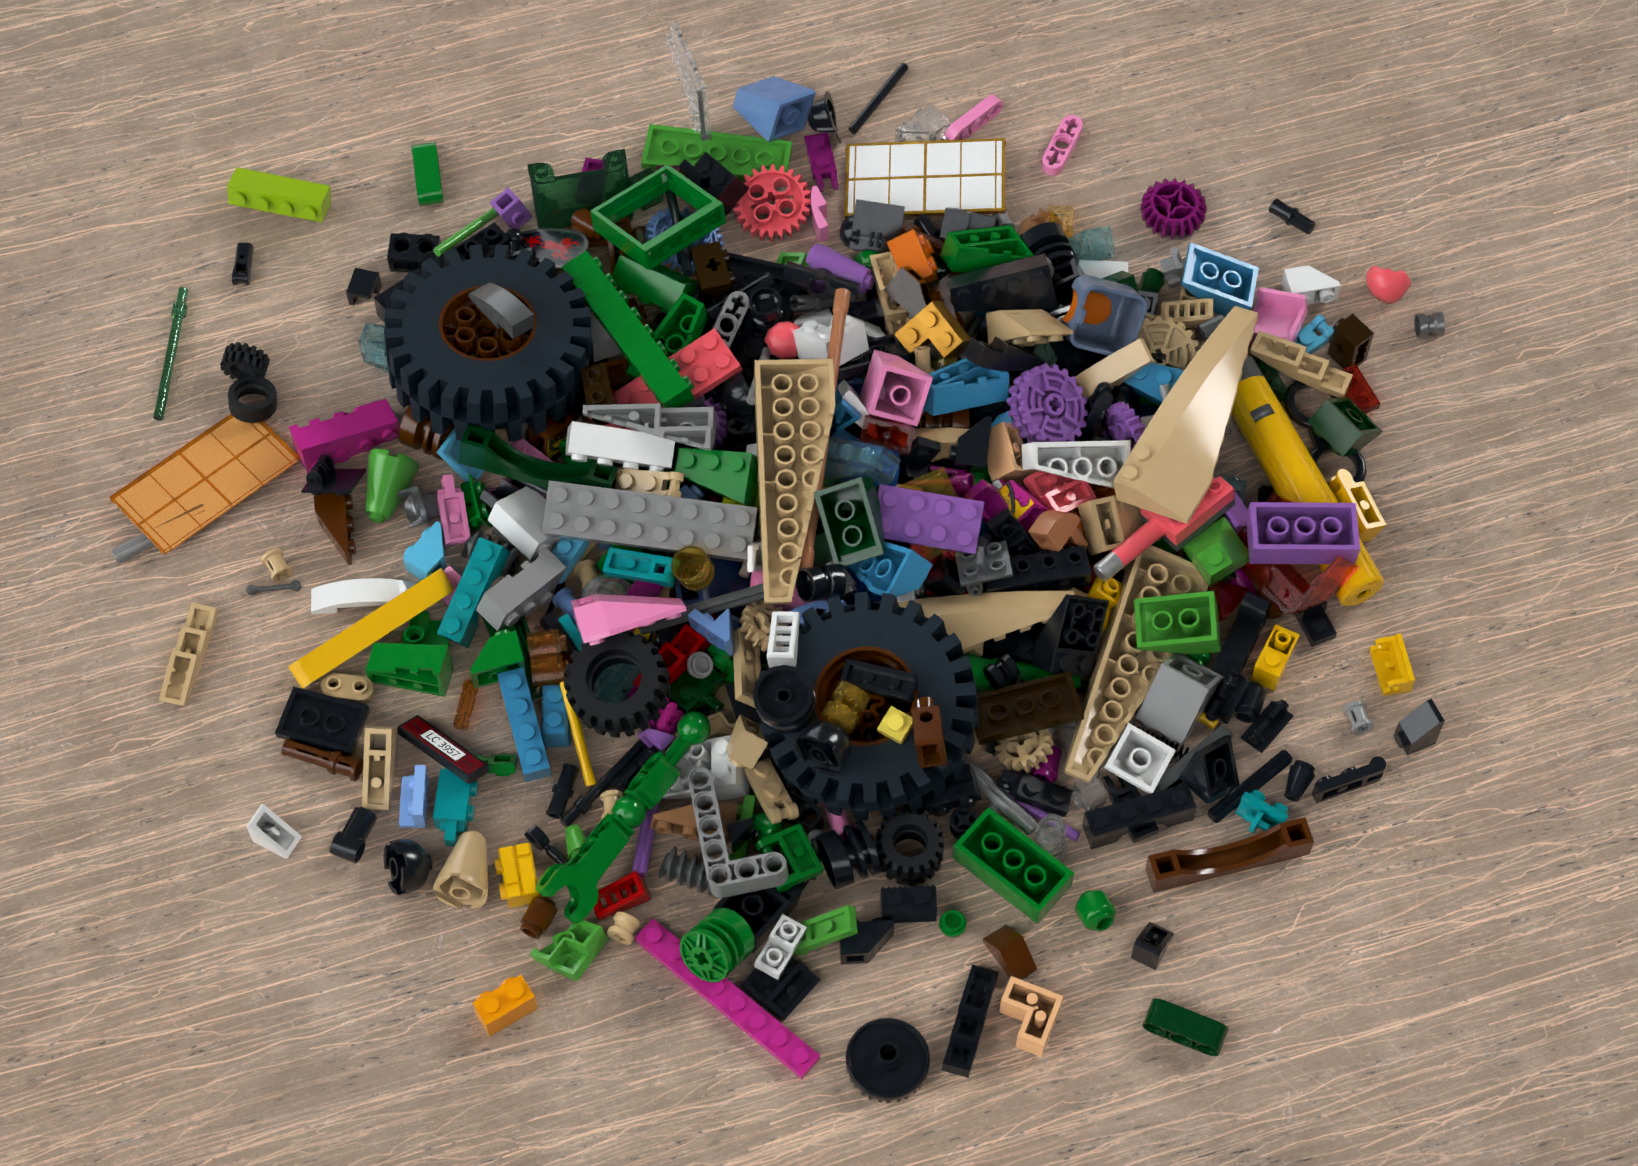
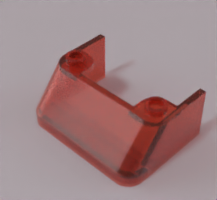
M1274 492L1266 500V502H1292ZM1245 525L1237 535L1248 549L1247 526ZM1338 555L1325 571L1310 584L1290 564L1247 563L1240 569L1280 610L1290 615H1296L1333 598L1359 566Z

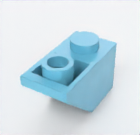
M438 521L431 527H427L423 531L421 538L414 545L409 546L403 556L405 569L420 580H423L440 568L443 571L446 568L441 524Z

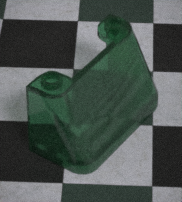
M625 149L606 153L602 158L603 169L554 176L552 167L547 163L527 164L537 228L564 229L569 226L571 227L573 226L571 218L576 210L580 211L582 208H586L591 211L629 188L630 180ZM634 212L626 216L630 217V221L634 217Z

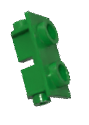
M468 475L469 482H462L460 486L461 492H464L466 507L472 504L471 507L466 509L469 527L471 530H478L481 527L480 525L485 523L492 528V524L488 521L492 510L488 504L479 498L486 487L482 481H478L472 475Z

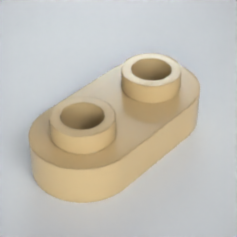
M332 673L325 676L321 682L323 694L360 704L370 702L375 694L372 681L364 676ZM332 683H338L336 687H330ZM358 686H364L362 690H356Z

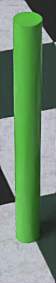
M491 208L436 246L434 253L437 256L443 255L444 252L450 250L499 216L494 208Z

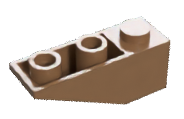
M718 801L726 845H729L726 825L736 821L738 805ZM693 804L653 814L649 828L655 829L658 833H675L689 840L699 839ZM706 805V806H703L701 809H702V810H708V809H710L712 806ZM710 829L706 832V834H713L717 830Z

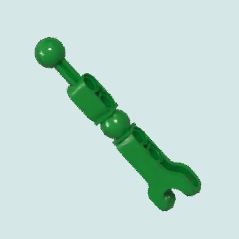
M692 711L683 715L677 724L678 737L664 755L661 752L652 755L630 782L627 790L624 791L626 796H622L615 801L612 814H606L605 818L598 823L573 857L567 863H557L549 866L538 880L536 891L542 896L550 897L555 895L562 887L566 886L568 888L570 899L564 909V915L571 923L581 922L597 904V884L599 879L628 843L631 835L635 832L633 828H637L644 822L646 810L651 811L676 781L680 774L676 764L691 745L701 744L708 739L711 733V723L704 714Z

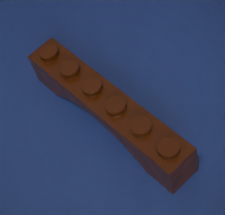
M1304 817L1279 823L1259 834L1222 846L1198 850L1173 849L1149 855L1145 870L1152 891L1156 893L1310 855L1314 840Z

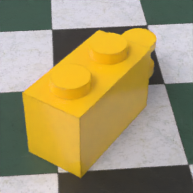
M1340 469L1336 476L1331 478L1329 485L1339 503H1356L1359 538L1362 542L1371 541L1386 526V523L1364 481L1355 483L1349 471Z

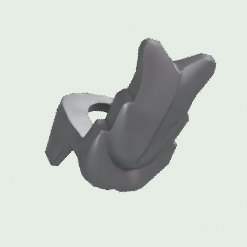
M417 486L398 492V497H408L404 504L407 519L411 522L408 528L432 522L433 518L440 517L436 492L425 495V493L420 494Z

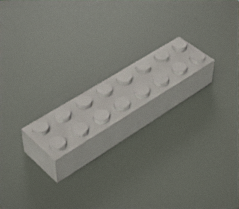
M549 481L541 533L547 537L747 562L748 545L756 541L760 511L757 507Z

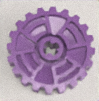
M1042 364L1039 367L1036 366L1030 369V371L1022 372L1021 377H1016L1013 380L1015 386L1013 385L1009 388L1011 397L1007 398V404L1011 406L1008 415L1013 417L1012 426L1013 428H1018V436L1021 439L1026 438L1027 443L1075 441L1074 438L1081 436L1082 432L1080 429L1086 427L1084 417L1088 416V411L1084 409L1087 400L1081 395L1083 392L1082 387H1077L1076 385L1077 379L1074 376H1068V370L1065 368L1059 370L1058 365L1055 364L1050 367L1048 364Z

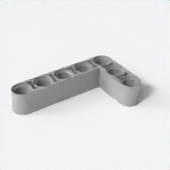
M696 767L691 770L688 775V782L711 893L718 898H725L783 885L789 877L786 859L781 853L770 852L732 861L729 860L712 773L705 767ZM699 782H707L703 786H697ZM706 805L712 806V807H711L710 809H708V810H702V809H701L703 806H706ZM710 829L717 830L713 834H706V832ZM713 854H722L719 858H710ZM772 867H781L779 871H769ZM747 872L754 873L751 877H742ZM719 878L726 879L723 883H715Z

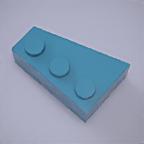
M966 358L929 374L933 379L923 410L936 416L1006 401L1009 398V373L977 366Z

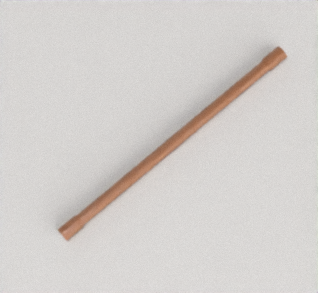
M838 288L835 291L833 321L827 359H833L835 393L845 321L851 294L845 288ZM829 438L824 455L817 491L822 490ZM816 499L813 504L799 570L813 567L814 545L819 516Z

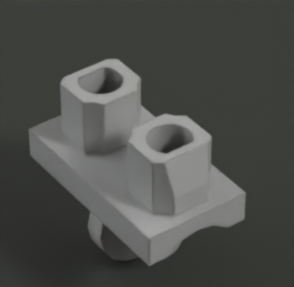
M1178 247L1170 249L1171 257L1159 260L1169 289L1181 285L1186 257L1182 260Z

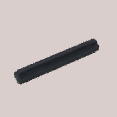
M1281 750L1208 810V817L1214 823L1221 821L1239 806L1245 792L1250 794L1255 789L1259 790L1291 764L1292 756L1286 750Z

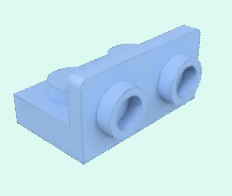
M415 765L414 775L402 777L399 812L400 828H426L429 775L426 765Z

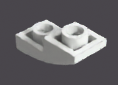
M782 914L769 935L766 945L756 959L754 967L778 980L807 927Z

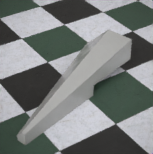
M660 403L583 405L582 413L584 416L711 451L715 442L716 413L714 407L662 408Z

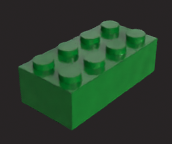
M989 807L953 846V859L1036 924L1046 916L1072 886L1073 871Z

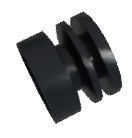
M1046 222L1036 225L1020 236L1034 256L1045 253V256L1051 260L1053 267L1073 258L1079 264L1077 255L1074 253L1072 246L1068 244L1069 240L1058 223Z
M862 820L853 822V830L849 825L843 826L844 839L842 840L835 830L816 836L821 861L835 889L854 883L853 870H856L862 879L868 878L867 869L872 876L881 873L875 841Z

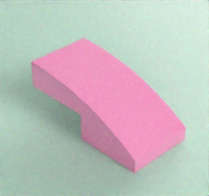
M816 185L811 190V219L816 237L820 243L829 239V225L825 220L827 218V203Z

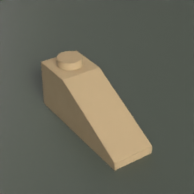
M370 726L365 728L362 807L366 809H390L396 757L397 727Z

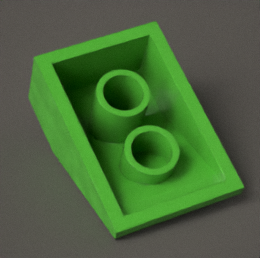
M1214 591L1134 599L1138 650L1193 655L1221 652L1218 605Z

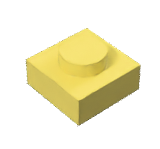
M891 706L878 726L877 731L902 745L913 727L912 717Z

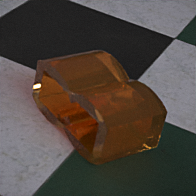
M559 629L528 633L527 643L534 687L560 685L559 683L568 677L565 673V668L568 663L570 664L569 661L564 659V651L568 650L566 635H561Z

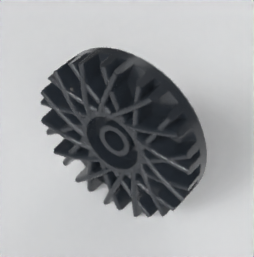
M895 1018L875 1019L861 1026L851 1037L846 1050V1072L850 1076V1082L854 1083V1088L857 1089L858 1087L863 1096L867 1094L868 1099L871 1100L874 1097L878 1099V1102L886 1100V1103L897 1099V1102H900L901 1098L908 1099L909 1094L912 1092L915 1094L917 1089L922 1087L924 1079L926 1080L930 1065L929 1048L922 1034L911 1024ZM888 1056L892 1060H884L883 1058Z

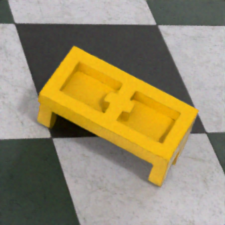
M1399 633L1394 636L1376 639V645L1370 646L1369 652L1382 696L1411 692L1415 677L1402 634Z

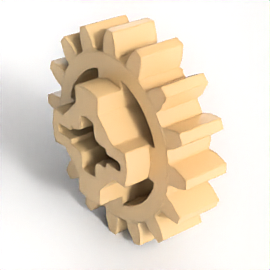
M764 600L759 601L758 604L754 602L746 606L739 619V622L743 624L740 627V631L747 633L744 637L746 640L752 639L754 641L753 647L760 645L763 652L766 651L768 648L772 611L782 612L783 607L779 606L776 608L774 604L766 605ZM778 623V626H788L790 623Z
M1047 728L997 741L998 746L995 747V751L998 754L997 757L1001 765L1004 764L1006 770L1009 771L1013 768L1016 773V771L1020 772L1021 769H1025L1026 773H1029L1030 767L1034 766L1038 770L1040 769L1038 763L1048 762L1046 755L1053 754L1051 746L1055 744L1051 732Z

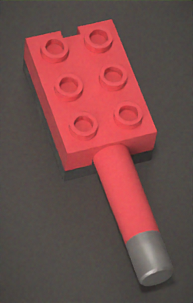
M1220 475L1217 478L1213 477L1210 488L1188 524L1140 508L1141 520L1145 524L1096 563L1093 567L1095 574L1102 581H1108L1160 538L1178 552L1235 505L1234 488Z

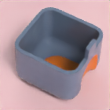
M1080 275L1072 284L1073 299L1066 315L1060 319V322L1073 330V334L1066 335L1065 337L1077 348L1108 356L1136 341L1147 311L1145 299L1128 285L1090 275Z

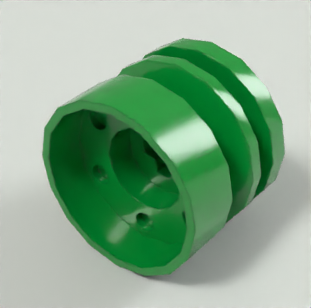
M716 908L682 937L680 954L685 965L697 977L708 982H719L752 953L755 946L754 935L748 923L738 913L727 908Z

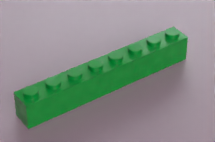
M586 250L561 266L563 271H567L573 277V288L582 289L587 307H589L590 311L656 400L661 404L662 408H683L694 401L695 398L691 392L694 388L693 384L686 375L681 377L678 373L681 369L674 358L669 360L666 357L668 352L660 340L658 342L654 341L653 337L655 335L647 323L642 325L640 322L642 317L634 306L630 308L627 305L629 300L622 290L617 291L615 289L617 284L610 273L606 275L603 273L604 267L598 257L592 258Z

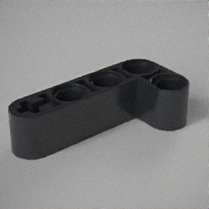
M1246 591L1237 617L1211 669L1212 671L1224 677L1229 666H1232L1242 673L1265 625L1272 600L1251 591Z

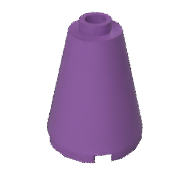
M814 244L807 255L805 263H809L810 268H826L832 275L860 283L857 293L865 294L867 290L872 289L874 275H872V271L869 268L828 246ZM815 280L818 285L825 286L823 281Z

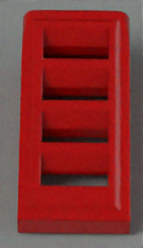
M634 871L598 890L597 904L593 909L597 919L602 920L615 915L616 912H623L651 900L652 897L644 878L637 871ZM635 885L638 889V892L634 893L632 888ZM626 890L628 897L624 898L621 891ZM614 893L618 900V902L615 904L611 897V895ZM601 898H605L608 907L605 909L600 901Z

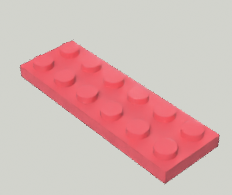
M715 328L668 358L669 360L674 358L681 369L678 373L681 377L686 375L693 384L694 388L691 392L695 400L742 370L741 365ZM640 377L615 391L617 404L659 403ZM612 423L602 425L607 427L633 430Z

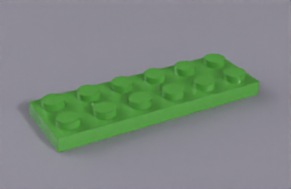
M649 124L641 167L642 169L657 171L668 164L679 173L686 174L678 167L685 159L694 166L701 156L707 152L739 180L745 181V174L752 177V169L760 173L762 165L765 166L766 170H770L771 165L774 164L775 170L778 171L784 165L785 173H787L792 152V141L776 139L768 142L765 138Z

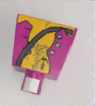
M998 479L992 483V485L997 487L1009 510L1027 531L1043 512L1048 511V508L1029 490L1014 480H1009L1005 483L1003 479Z

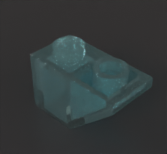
M1111 226L1088 229L1068 238V244L1072 246L1079 260L1101 261L1113 259L1115 246Z

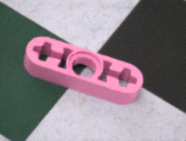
M994 94L989 95L952 123L947 129L945 137L948 140L967 139L999 114L1003 108V101Z
M1068 115L1062 119L1042 158V170L1047 175H1058L1065 167L1082 134L1083 122L1078 116ZM1071 125L1075 126L1072 128L1070 135L1067 134L1068 128H1070ZM1066 142L1069 146L1066 149H1060L1056 146V143ZM1054 156H1057V163L1049 165L1054 160Z

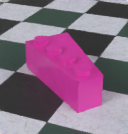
M386 398L355 407L353 412L349 414L343 411L334 413L331 419L322 422L319 418L310 420L308 426L301 428L297 424L289 426L296 453L299 459H301L300 461L307 474L311 471L314 464L318 462L321 455H330L334 464L343 463L354 455L368 452L381 443L394 440L399 436L400 429L399 422Z

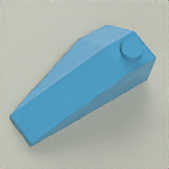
M884 541L886 554L847 566L873 594L882 596L883 593H888L898 597L919 589L927 578L933 564L911 549Z

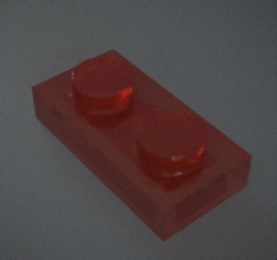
M1355 364L1342 369L1341 371L1353 374L1345 397H1349L1365 414L1379 409L1381 403L1358 366Z

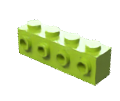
M236 167L227 184L228 204L322 223L331 206V186L239 167Z

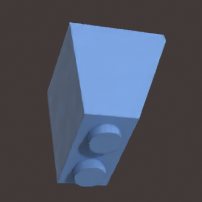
M772 76L738 88L733 108L768 142L804 130L816 92L813 89Z

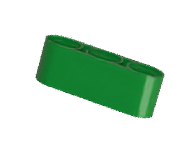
M436 142L411 145L419 206L444 203Z

